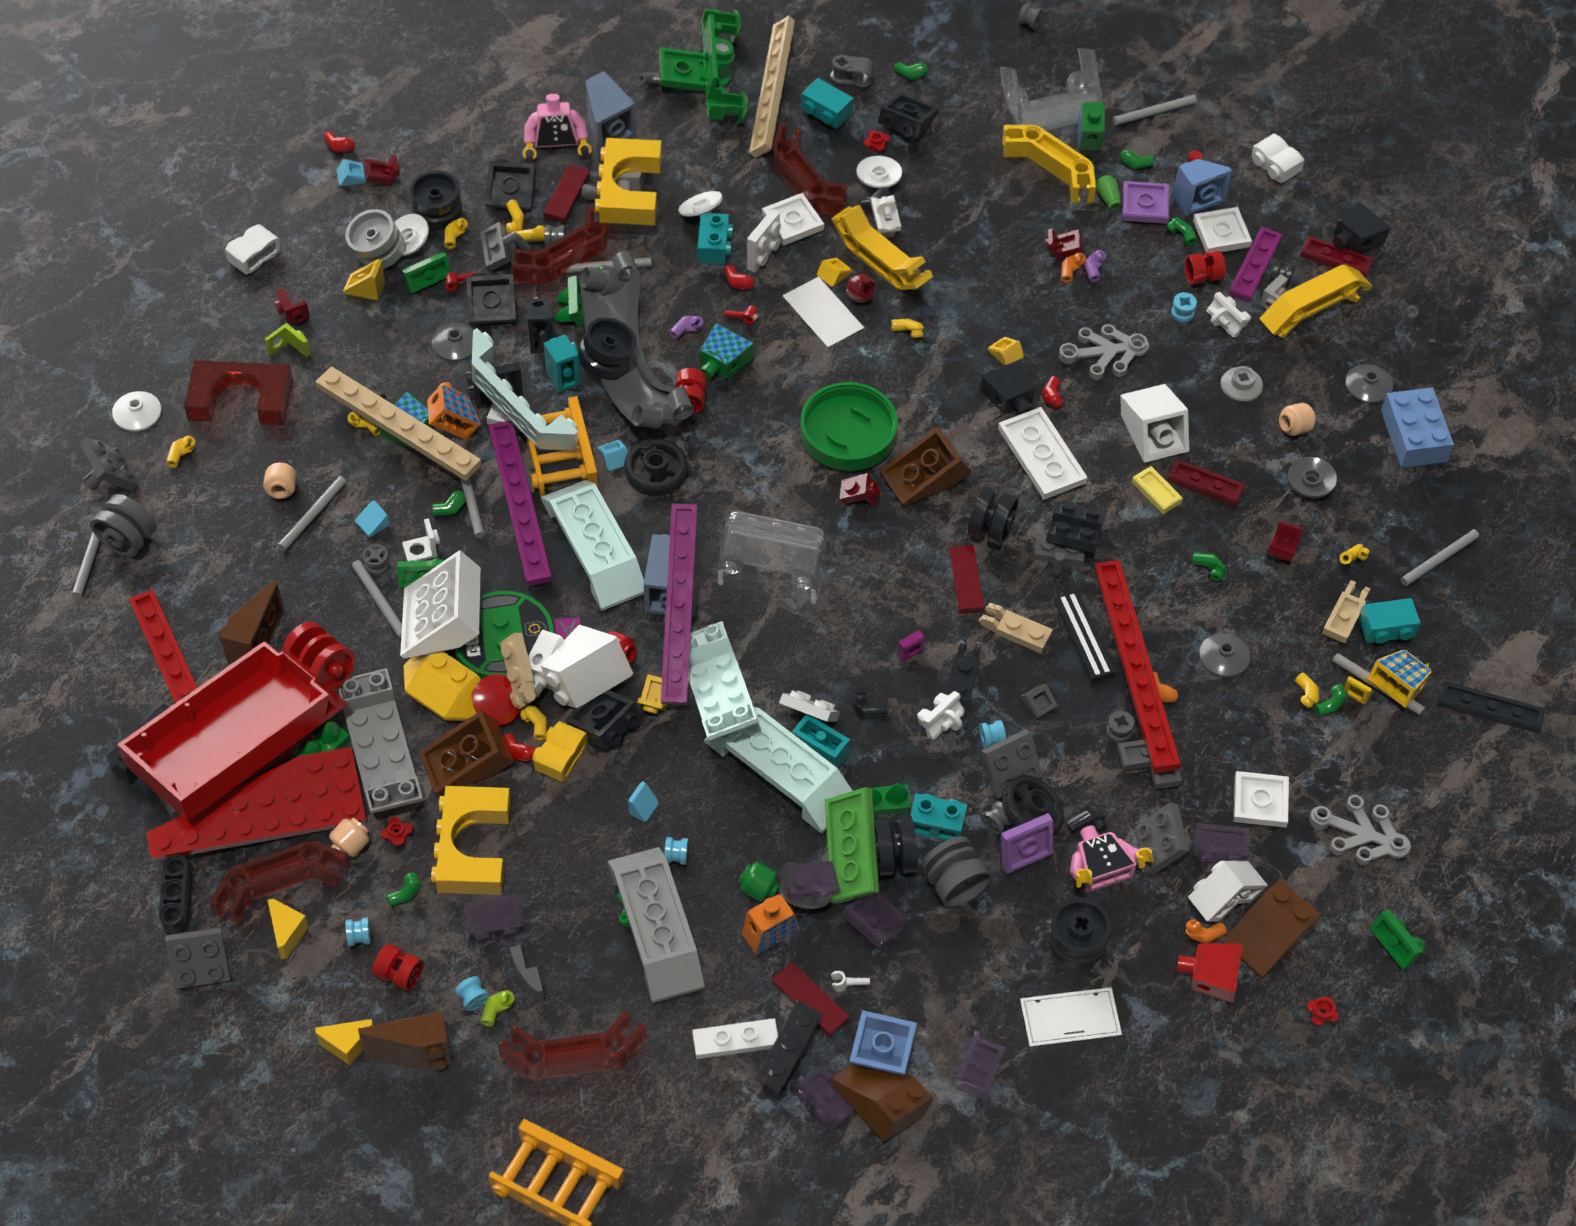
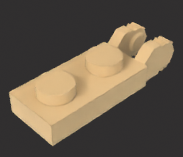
M1352 580L1345 592H1342L1322 634L1345 644L1370 592V588L1365 587L1360 594V598L1351 595L1356 587V582Z
M989 603L985 609L989 615L980 617V625L996 632V635L1042 654L1052 635L1053 629L1011 611H1005L1002 606Z
M513 633L500 642L507 669V677L511 682L513 690L510 698L513 705L521 709L527 703L529 704L534 701L536 694L523 634Z

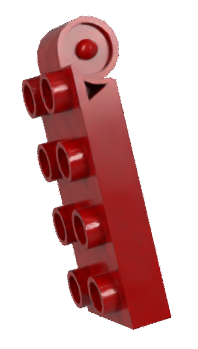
M313 621L305 622L290 632L284 642L282 651H277L264 641L118 743L117 746L124 765L183 818L189 821L349 705L334 691L342 686L352 674L356 664L355 655L348 647L340 644L334 636L327 634L323 627Z

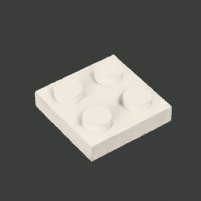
M803 193L762 208L764 218L771 209L780 212L781 229L779 238L783 246L824 230L823 221Z
M1238 207L1194 214L1193 222L1206 252L1216 250L1225 252L1251 247L1252 240Z
M771 209L747 238V269L754 273L760 266L766 264L772 251H776L781 243L779 238L781 229L780 212Z
M792 690L791 694L783 693L781 696L780 704L827 722H837L840 712L834 710V704L824 700L811 701V695L804 692Z
M1236 771L1233 822L1287 827L1289 777Z

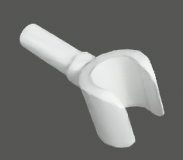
M834 971L831 974L833 980H842L840 983H832L833 989L837 992L844 991L847 986L870 985V978H846L845 974L841 971Z

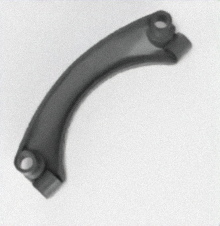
M628 251L617 253L612 259L614 268L603 266L601 270L589 267L583 268L580 273L579 283L581 286L585 330L590 322L595 319L608 317L625 323L633 330L636 336L637 346L625 373L618 378H600L606 392L616 407L633 425L652 429H659L663 423L675 425L690 417L693 413V406L686 389L681 386L675 388L665 386L654 376L646 362L638 328V301L641 277L632 254Z

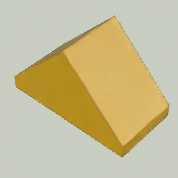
M377 259L351 273L343 292L348 295L379 300L385 285L382 261Z
M269 899L268 904L277 947L281 959H285L309 927L305 915L275 899Z
M372 1019L317 1027L315 1029L319 1045L350 1066L363 1051L358 1028L372 1026L373 1023Z

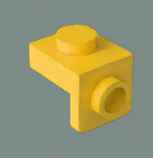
M647 675L642 696L637 701V703L643 705L642 710L657 714L658 710L666 711L667 704H661L662 678Z

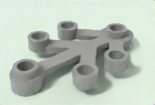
M1110 324L1102 327L1101 336L1093 333L1090 328L1083 327L1079 330L1078 340L1085 344L1092 342L1097 346L1078 349L1072 343H1065L1060 347L1059 359L1063 364L1071 365L1080 358L1102 356L1096 364L1090 367L1089 376L1092 379L1100 380L1103 378L1104 369L1115 355L1126 352L1120 361H1116L1113 364L1112 369L1115 376L1122 377L1126 374L1127 366L1135 356H1142L1147 353L1149 343L1142 334L1128 336L1116 330ZM1114 338L1121 343L1114 344L1109 340H1112Z
M1351 795L1346 803L1347 809L1353 813L1359 825L1332 815L1325 806L1315 807L1310 814L1309 822L1315 829L1324 830L1328 826H1332L1355 835L1346 839L1335 837L1330 845V850L1335 855H1342L1346 850L1370 842L1381 845L1373 849L1360 847L1357 850L1355 859L1361 865H1367L1371 860L1386 855L1393 859H1400L1408 855L1411 844L1408 838L1396 833L1390 823L1388 808L1379 804L1373 808L1371 813L1372 819L1379 823L1384 833L1383 835L1376 832L1362 808L1364 801L1359 795ZM1351 802H1357L1359 806H1354ZM1380 811L1384 816H1379L1376 812ZM1318 814H1322V815H1324L1325 817L1322 818V817L1318 816ZM1394 843L1400 844L1401 847L1395 846ZM1334 844H1340L1343 848L1339 849ZM1360 854H1366L1368 858H1362Z

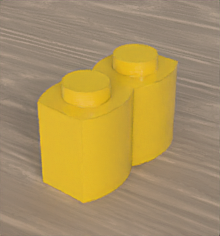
M559 721L555 727L549 728L545 737L546 742L542 747L536 748L532 759L535 771L564 782L572 771L575 762L583 754L588 744L586 732Z

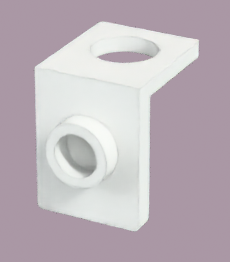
M429 518L424 519L425 537L402 542L407 561H422L437 557L436 545L440 544L437 530H432ZM415 545H421L425 548L424 552L420 555L412 554L410 549Z

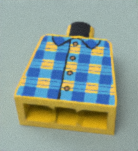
M1401 650L1376 660L1368 679L1406 708L1422 691L1432 672L1425 657L1419 656L1415 658L1408 651Z

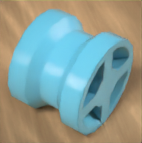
M1189 293L1177 294L1173 300L1172 317L1179 322H1189L1192 320L1197 305L1196 298Z
M1001 720L995 721L994 724L990 725L987 723L980 724V738L984 749L1006 739L1005 728Z
M667 837L665 856L668 864L674 861L679 862L680 865H686L688 838H682L679 841L674 840L672 837Z
M368 917L362 918L360 921L346 920L348 947L355 946L356 943L371 944Z
M477 976L467 978L455 989L457 996L464 1000L463 1006L467 1011H473L482 1007L490 997L488 991L482 989V982Z

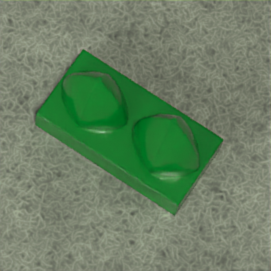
M444 252L415 265L406 266L402 270L407 289L411 293L445 279L446 275L452 272L448 257Z
M573 276L568 278V287L556 298L557 301L569 305L559 310L552 319L558 322L574 321L580 328L585 326L579 278Z
M436 557L432 561H398L399 588H406L445 560Z
M333 721L326 722L324 727L314 735V740L307 742L305 747L294 754V757L342 749L351 740L350 735L340 728L337 723Z
M896 783L893 786L871 788L874 816L911 812L912 807L908 784Z
M1389 909L1383 911L1369 928L1403 970L1409 968L1426 948V941L1412 937L1406 930V921L1395 917Z

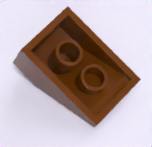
M938 426L879 470L903 506L950 488L972 472Z
M270 582L232 614L226 626H222L219 640L222 642L223 654L226 656L228 665L237 661L265 641L270 644L284 612L277 582Z
M482 710L418 752L434 793L437 795L445 793V786H465L495 775L514 762L497 720Z
M1280 879L1260 897L1222 940V944H1242L1240 960L1263 979L1316 929L1321 914Z
M442 1011L358 1028L363 1052L367 1058L424 1071H439L446 1068V1066L452 1065Z
M851 1064L831 1076L828 1080L883 1141H886L921 1119L933 1099L916 1078L907 1073L903 1076Z

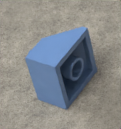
M1200 159L1178 166L1173 199L1186 216L1226 200L1232 173L1231 168Z
M862 1010L849 1063L905 1076L915 1040L917 1023Z

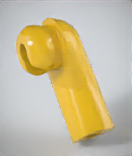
M511 200L506 204L512 216V223H507L506 225L508 234L522 230L524 214L517 201Z
M458 218L446 226L444 236L445 248L454 249L456 247V238L462 235L468 227V222L464 218Z
M186 436L173 442L166 464L172 468L178 467L180 457L194 450L196 445L195 439L192 436Z
M528 705L521 710L520 716L522 720L525 719V722L531 721L534 724V739L543 741L547 734V718L536 706Z

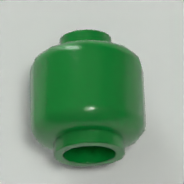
M758 861L752 865L748 863L738 880V883L741 884V892L759 902L765 900L767 896L772 898L780 885L775 882L777 872Z

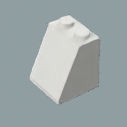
M1165 384L1120 395L1121 416L1144 463L1189 452L1188 409Z
M578 625L541 665L545 674V680L554 692L555 700L561 705H568L574 708H578L633 674L616 636L582 625Z

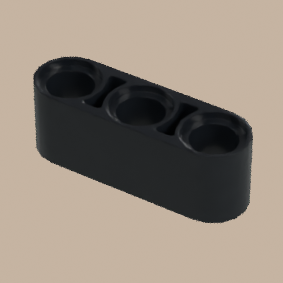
M176 854L167 857L162 867L159 919L167 935L185 933L189 919L192 877L186 859ZM176 870H181L179 873H173ZM174 894H180L177 897L171 898V896ZM172 918H178L174 922H169Z

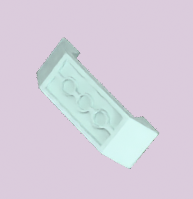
M476 328L473 331L472 381L538 449L574 451L577 448L578 427L575 422L570 418L566 419L561 414L546 426L547 423L544 418L538 413L534 414L529 409L530 405L522 396L517 397L512 392L513 388L505 379L501 380L495 374L496 370L491 365L494 363V341L486 332L481 333Z
M584 480L541 497V501L551 518L556 517L589 577L591 593L601 611L644 594V579L637 558L595 483Z
M721 621L692 632L689 682L708 740L711 742L759 724L723 622Z
M754 707L759 724L711 742L707 737L704 739L706 744L723 757L729 751L801 806L802 819L821 834L827 829L825 799L852 791L837 767L760 708Z

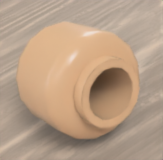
M1298 403L1286 406L1282 410L1279 424L1281 429L1288 435L1297 436L1311 432L1315 425L1316 415L1308 404Z
M280 462L270 465L265 471L263 483L265 492L277 499L291 496L295 491L297 480L295 469L286 463Z
M354 817L351 820L347 818L342 819L329 835L330 840L334 843L330 848L342 858L345 854L350 857H356L369 842V836L367 835L369 830Z

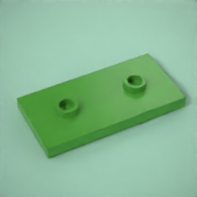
M865 787L825 799L830 888L833 893L831 903L840 904L879 893L872 789Z

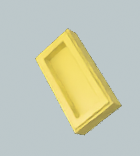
M1152 466L1132 477V483L1162 514L1182 503L1183 498Z

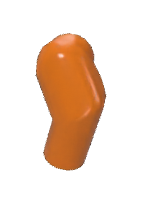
M1076 253L1062 262V282L1070 283L1073 281V272L1080 269L1086 261L1084 254Z
M1153 672L1162 702H1175L1178 698V692L1170 686L1161 684L1158 673Z
M1194 919L1186 924V934L1189 938L1202 943H1210L1227 934L1226 927L1222 922L1209 928L1202 927L1201 923Z

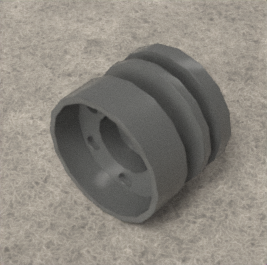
M964 836L951 838L932 849L921 862V870L927 876L928 881L935 885V892L946 907H956L972 900L983 892L992 880V874L981 859H977V851L972 847L969 839Z

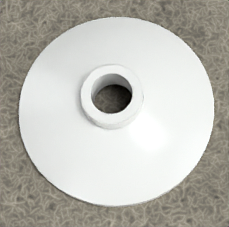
M872 156L858 164L857 176L862 183L870 187H890L901 179L902 169L898 162L889 157Z
M717 191L698 194L686 200L679 207V212L682 216H698L701 218L702 213H711V210L722 201V194Z
M408 214L395 221L405 240V249L401 256L410 255L420 249L429 233L426 220L420 215Z
M137 391L122 396L115 403L112 415L115 423L120 428L127 431H142L150 428L159 420L162 409L159 400L154 395Z

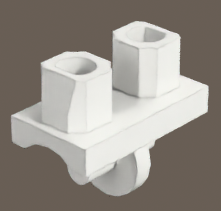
M894 195L882 197L881 199L871 198V206L878 232L885 238L894 237L895 231H901V223Z
M1221 292L1215 293L1212 304L1206 310L1212 316L1210 322L1214 326L1221 325L1233 338L1239 336L1242 328L1246 327L1251 319V316L1246 311L1240 312L1236 308L1235 301L1231 297H1225Z
M953 691L949 696L940 693L933 702L935 707L933 711L923 708L917 714L919 724L926 729L928 738L934 740L949 728L956 731L962 727L960 718L964 715V708L960 704L959 693Z

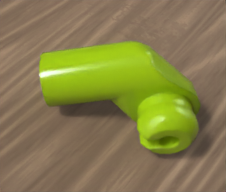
M501 991L489 997L485 1003L480 1023L489 1027L493 1026L497 1013L509 1008L514 1003V994L511 991Z

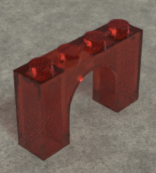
M194 360L184 403L188 421L212 422L219 395L230 387L247 385L256 388L260 392L256 409L259 423L261 425L284 426L293 381L290 365Z

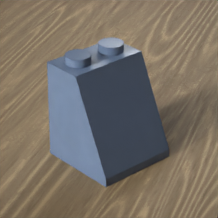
M604 71L586 80L587 112L596 150L601 154V147H606V138L629 139L636 135L635 103Z
M652 534L643 584L646 613L666 615L669 535ZM693 585L692 618H695V585Z

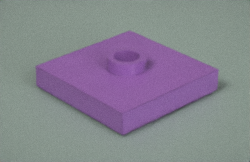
M1124 181L1122 220L1167 224L1169 220V184Z
M1049 813L1001 833L1002 868L1006 874L1053 854V819Z

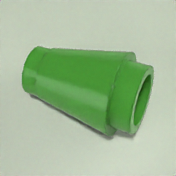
M1111 175L1099 178L1096 181V191L1110 210L1120 208L1122 203L1117 180Z

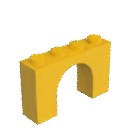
M606 138V147H601V161H604V164L599 165V178H602V182H597V195H600V199L595 201V213H599L600 223L655 225L657 210L656 192L625 190L619 187L615 181L620 176L631 172L660 173L661 141Z
M445 786V796H440L439 811L443 812L442 819L437 820V835H440V841L434 845V859L438 860L437 866H433L431 872V881L436 883L438 893L502 895L504 881L503 858H475L466 856L455 848L454 841L464 828L473 824H509L511 806L509 788Z

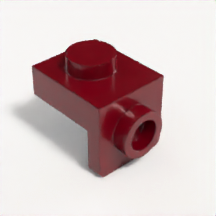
M391 154L388 162L365 159L363 163L365 181L391 186L395 178L400 174V164L397 162V156Z
M1053 228L1048 229V238L1045 240L1046 247L1049 252L1054 254L1057 260L1075 255L1076 253H1083L1082 234L1079 229L1061 235H1056Z
M284 288L275 291L277 301H274L275 309L278 315H283L288 325L300 323L310 318L308 305L305 300L292 304Z
M868 473L842 479L839 499L844 505L866 499L872 507L877 506L880 488L878 483Z
M1279 521L1268 554L1273 555L1276 559L1292 562L1303 528Z

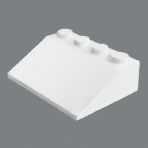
M459 550L404 588L401 657L409 658L459 648L468 641H473L479 635L481 567Z

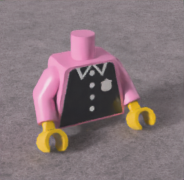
M547 95L546 104L537 105V111L531 114L525 124L524 143L526 148L523 149L522 156L526 159L525 153L531 149L533 151V159H535L537 154L533 144L537 148L578 145V141L581 144L578 147L579 154L583 156L581 147L584 145L589 148V153L591 154L592 147L586 140L588 139L584 119L576 110L570 108L569 103H560L559 95Z
M1087 826L1080 831L1084 841L1078 843L1077 850L1072 855L1070 874L1076 880V886L1079 888L1081 883H1083L1088 893L1132 878L1136 863L1142 869L1145 867V861L1154 862L1152 850L1149 848L1137 849L1124 840L1118 839L1112 832L1098 835L1094 826Z

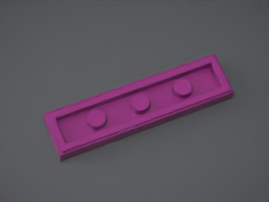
M1263 227L1260 228L1229 290L1228 296L1248 303L1251 302L1281 242L1283 234Z

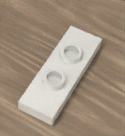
M775 1018L692 1030L696 1059L771 1049L778 1037Z

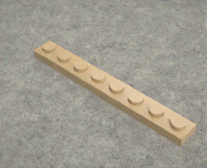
M790 16L773 25L749 153L754 158L769 152L773 146V136L776 129V120L779 113L778 109L782 97L781 93L785 81V71L788 64V55L795 20Z
M331 366L315 381L318 389L463 480L467 481L482 465L480 458Z

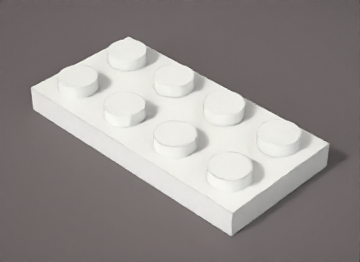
M1042 407L998 424V430L1044 500L1087 483L1088 477Z

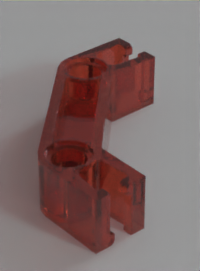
M780 124L773 143L774 167L797 195L804 194L816 212L836 216L844 210V205H846L848 185L825 181L800 151L802 128L795 127L793 139L788 140L786 139L788 126Z
M587 207L583 226L540 251L515 249V261L512 263L514 282L532 284L551 283L566 274L571 266L577 263H584L603 252L608 245L611 223L595 221V207Z
M307 841L234 867L225 874L209 902L213 915L222 918L224 912L221 910L229 899H233L232 905H226L225 911L228 912L230 921L238 924L251 900L312 878L339 887L343 879L340 876L339 869L335 867L331 869L326 865H336L342 867L344 871H348L350 867L348 854L317 841ZM311 857H318L313 861H308ZM239 883H244L241 887H235Z
M623 1011L606 1032L538 1041L515 1025L511 1030L512 1041L510 1043L513 1046L520 1044L524 1048L521 1053L516 1052L507 1046L509 1041L503 1039L498 1045L499 1055L501 1059L531 1079L615 1069L623 1066L647 1038L646 1026L639 1022L637 1029L628 1038H624L622 1033L625 1029L629 1030L631 1027L632 1016ZM611 1047L620 1048V1050L615 1053L607 1051ZM532 1058L541 1059V1061L536 1064H532L529 1062V1060Z

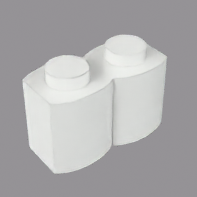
M1272 134L1253 146V162L1267 170L1272 179L1283 183L1302 171L1303 157L1295 149L1289 147L1280 136Z
M258 224L247 229L242 237L229 242L225 248L227 261L243 273L250 274L258 269L263 262L273 258L281 248L279 238Z

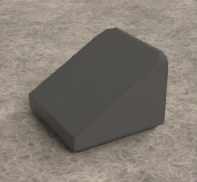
M1047 684L1039 685L1019 696L1035 718L1058 707Z

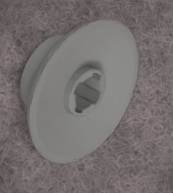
M1240 366L1232 368L1223 374L1221 388L1227 396L1234 400L1250 401L1262 393L1263 382L1260 376L1251 368Z

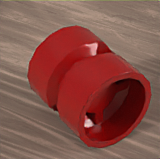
M1220 250L1205 252L1204 256L1198 253L1185 257V273L1190 285L1205 283L1206 279L1209 282L1225 278V261Z
M686 368L677 373L675 387L681 386L686 389L693 406V413H698L704 408L707 376L698 369Z
M388 943L378 953L372 968V974L386 982L392 980L394 986L408 992L419 980L424 967V960L411 953L404 955L402 949Z

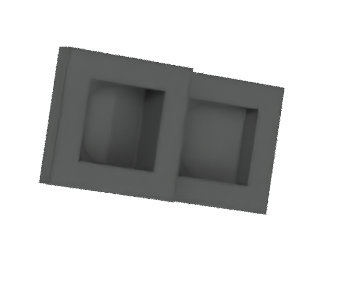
M521 946L509 947L512 964L522 986L537 1003H544L543 989L537 966L526 969Z

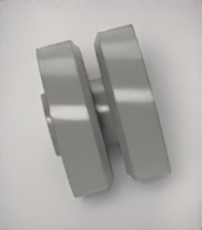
M378 209L366 210L358 214L346 229L345 238L348 246L363 266L379 259L382 261L383 269L393 265L404 252V237L392 217L385 211Z

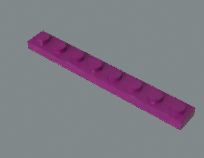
M510 420L489 424V432L527 587L552 582L513 422Z
M672 504L661 704L687 705L697 504Z

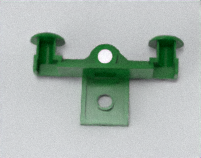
M705 8L702 17L704 53L661 47L659 51L660 86L706 91L708 118L723 120L724 115L736 116L737 124L742 123L747 115L748 98L742 90L739 94L726 93V87L730 82L732 75L730 66L735 57L731 43L738 40L742 29V18L739 11L735 10L734 13L720 12V10ZM720 34L730 35L731 43L725 39H719ZM681 67L686 69L687 71H681L678 68Z

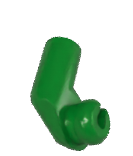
M1128 149L1123 150L1120 154L1122 162L1134 170L1154 165L1152 155L1140 157Z

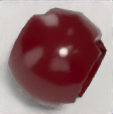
M856 274L849 279L846 293L854 302L865 303L872 299L875 283L866 274Z

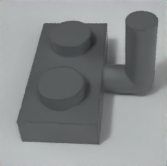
M500 222L480 232L485 264L490 271L510 262L509 244L514 242L524 252H528L531 249L530 244L517 232L506 235L505 227Z
M1037 534L1033 560L1053 562L1052 573L1054 575L1062 573L1063 564L1083 567L1085 550L1046 541L1047 535Z

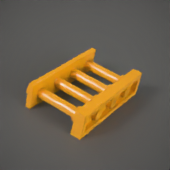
M577 396L568 398V408H565V411L541 415L547 424L552 423L561 414L566 419L570 418L575 422L578 427L577 448L574 451L563 450L537 455L535 445L526 437L535 473L531 474L534 489L538 488L540 497L545 496L544 484L581 477V479L595 483L598 487L597 470ZM574 458L582 461V465L575 469L543 475L540 469V465Z
M524 1119L518 1128L520 1140L523 1144L504 1175L500 1176L492 1171L489 1175L490 1186L493 1192L504 1198L509 1196L565 1226H592V1223L587 1220L606 1188L612 1186L618 1190L624 1182V1169ZM538 1148L546 1152L547 1157L528 1189H525L513 1183V1180L532 1149L536 1150ZM563 1161L571 1165L572 1170L553 1202H550L537 1194L556 1163ZM587 1173L595 1177L597 1183L578 1215H575L562 1207L581 1175Z

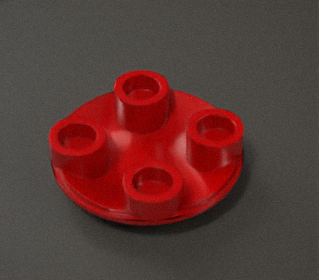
M502 674L488 675L481 679L471 692L476 713L482 710L497 720L499 726L513 721L521 710L512 703L510 694L513 690L507 676Z

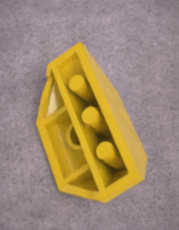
M443 651L414 656L404 665L405 693L444 720L466 721L476 714L471 698L472 690L481 680L476 673Z

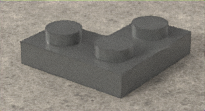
M1144 740L1118 743L1117 750L1123 771L1149 767L1155 789L1181 786L1182 779L1179 770L1153 772Z

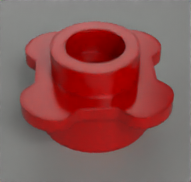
M871 130L868 132V138L864 140V145L872 152H881L885 149V143L889 141V136Z
M392 817L389 819L388 826L381 830V837L387 839L393 845L400 846L407 840L408 834L412 832V825L401 822L398 817Z
M1321 997L1315 1001L1311 1000L1307 1004V1010L1311 1012L1313 1016L1312 1022L1315 1025L1321 1026L1324 1022H1336L1339 1015L1335 1012V1004L1331 998Z

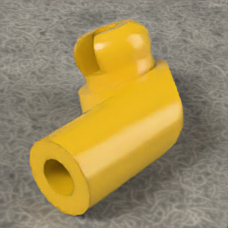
M544 226L514 231L526 242H543L545 240Z
M911 319L891 320L892 332L911 331L912 338H922L924 335L922 323Z
M355 411L349 413L348 422L353 427L368 428L374 436L380 435L379 427Z
M1357 544L1341 553L1340 561L1343 564H1349L1357 558L1365 561L1370 550L1364 548L1362 544Z
M1304 672L1298 675L1295 682L1305 691V695L1301 697L1300 701L1307 708H1311L1314 703L1317 704L1319 702V688Z

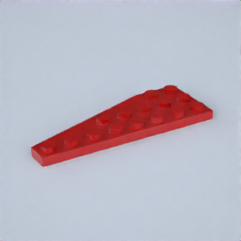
M352 747L298 756L230 790L189 821L179 816L147 832L151 861L166 859L175 854L185 856L334 829L345 818L351 820L354 817L361 824L366 823Z

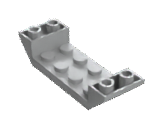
M387 668L349 677L338 688L340 697L349 704L343 708L370 813L373 814L423 801Z
M657 847L609 860L608 866L614 885L618 887L644 968V979L652 1003L705 989L697 949L664 853Z

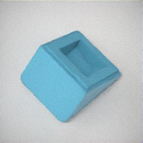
M343 159L337 168L339 185L348 186L366 183L363 163Z
M620 440L597 447L608 471L624 466L628 450Z
M374 500L355 519V523L368 538L390 526L388 515Z
M643 781L628 800L629 814L646 822L658 806L657 798Z

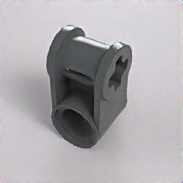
M837 55L833 58L832 66L834 68L830 75L832 82L839 85L845 84L858 87H867L871 84L874 67L872 60L865 57L860 58L846 55Z

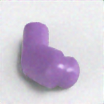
M1096 250L1084 263L1089 280L1093 283L1101 278L1098 269L1106 259V254L1102 250Z
M685 316L669 331V335L677 340L684 332L699 331L704 324L703 319L700 316Z

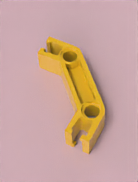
M1004 125L1002 138L1004 157H1028L1069 185L1071 203L1080 202V197H1078L1079 189L1084 188L1087 189L1088 193L1087 203L1094 202L1096 183L1093 164L1089 159L1037 125Z
M860 205L853 208L847 207L831 218L847 248L898 290L917 289L933 277L930 270H925L924 273H921L918 267L926 262L923 256L909 258L871 227Z
M1341 265L1283 293L1259 319L1274 335L1278 334L1284 338L1301 320L1341 300L1349 299L1357 303L1361 298L1356 293L1358 288L1362 286L1364 291H1368L1372 285L1359 270L1347 265Z

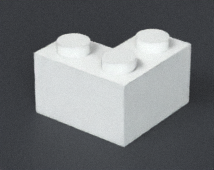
M1220 861L1211 869L1212 873L1206 879H1202L1193 887L1194 891L1188 898L1207 922L1221 921L1238 903H1251L1268 885L1249 861Z

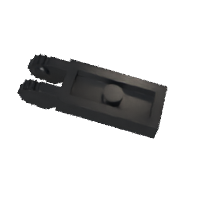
M961 638L958 653L954 657L945 695L949 696L955 691L960 694V704L969 706L980 665L979 657L982 642H976L973 657L964 656V651L967 648V639Z

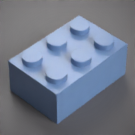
M1433 387L1386 393L1381 412L1401 468L1448 462L1454 443Z

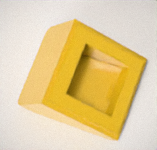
M832 258L822 261L817 276L833 287L849 276L853 270L838 258Z
M1003 337L988 348V351L1004 366L1024 356L1020 342L1007 337Z
M1350 676L1344 687V690L1348 692V696L1364 705L1374 692L1370 687Z

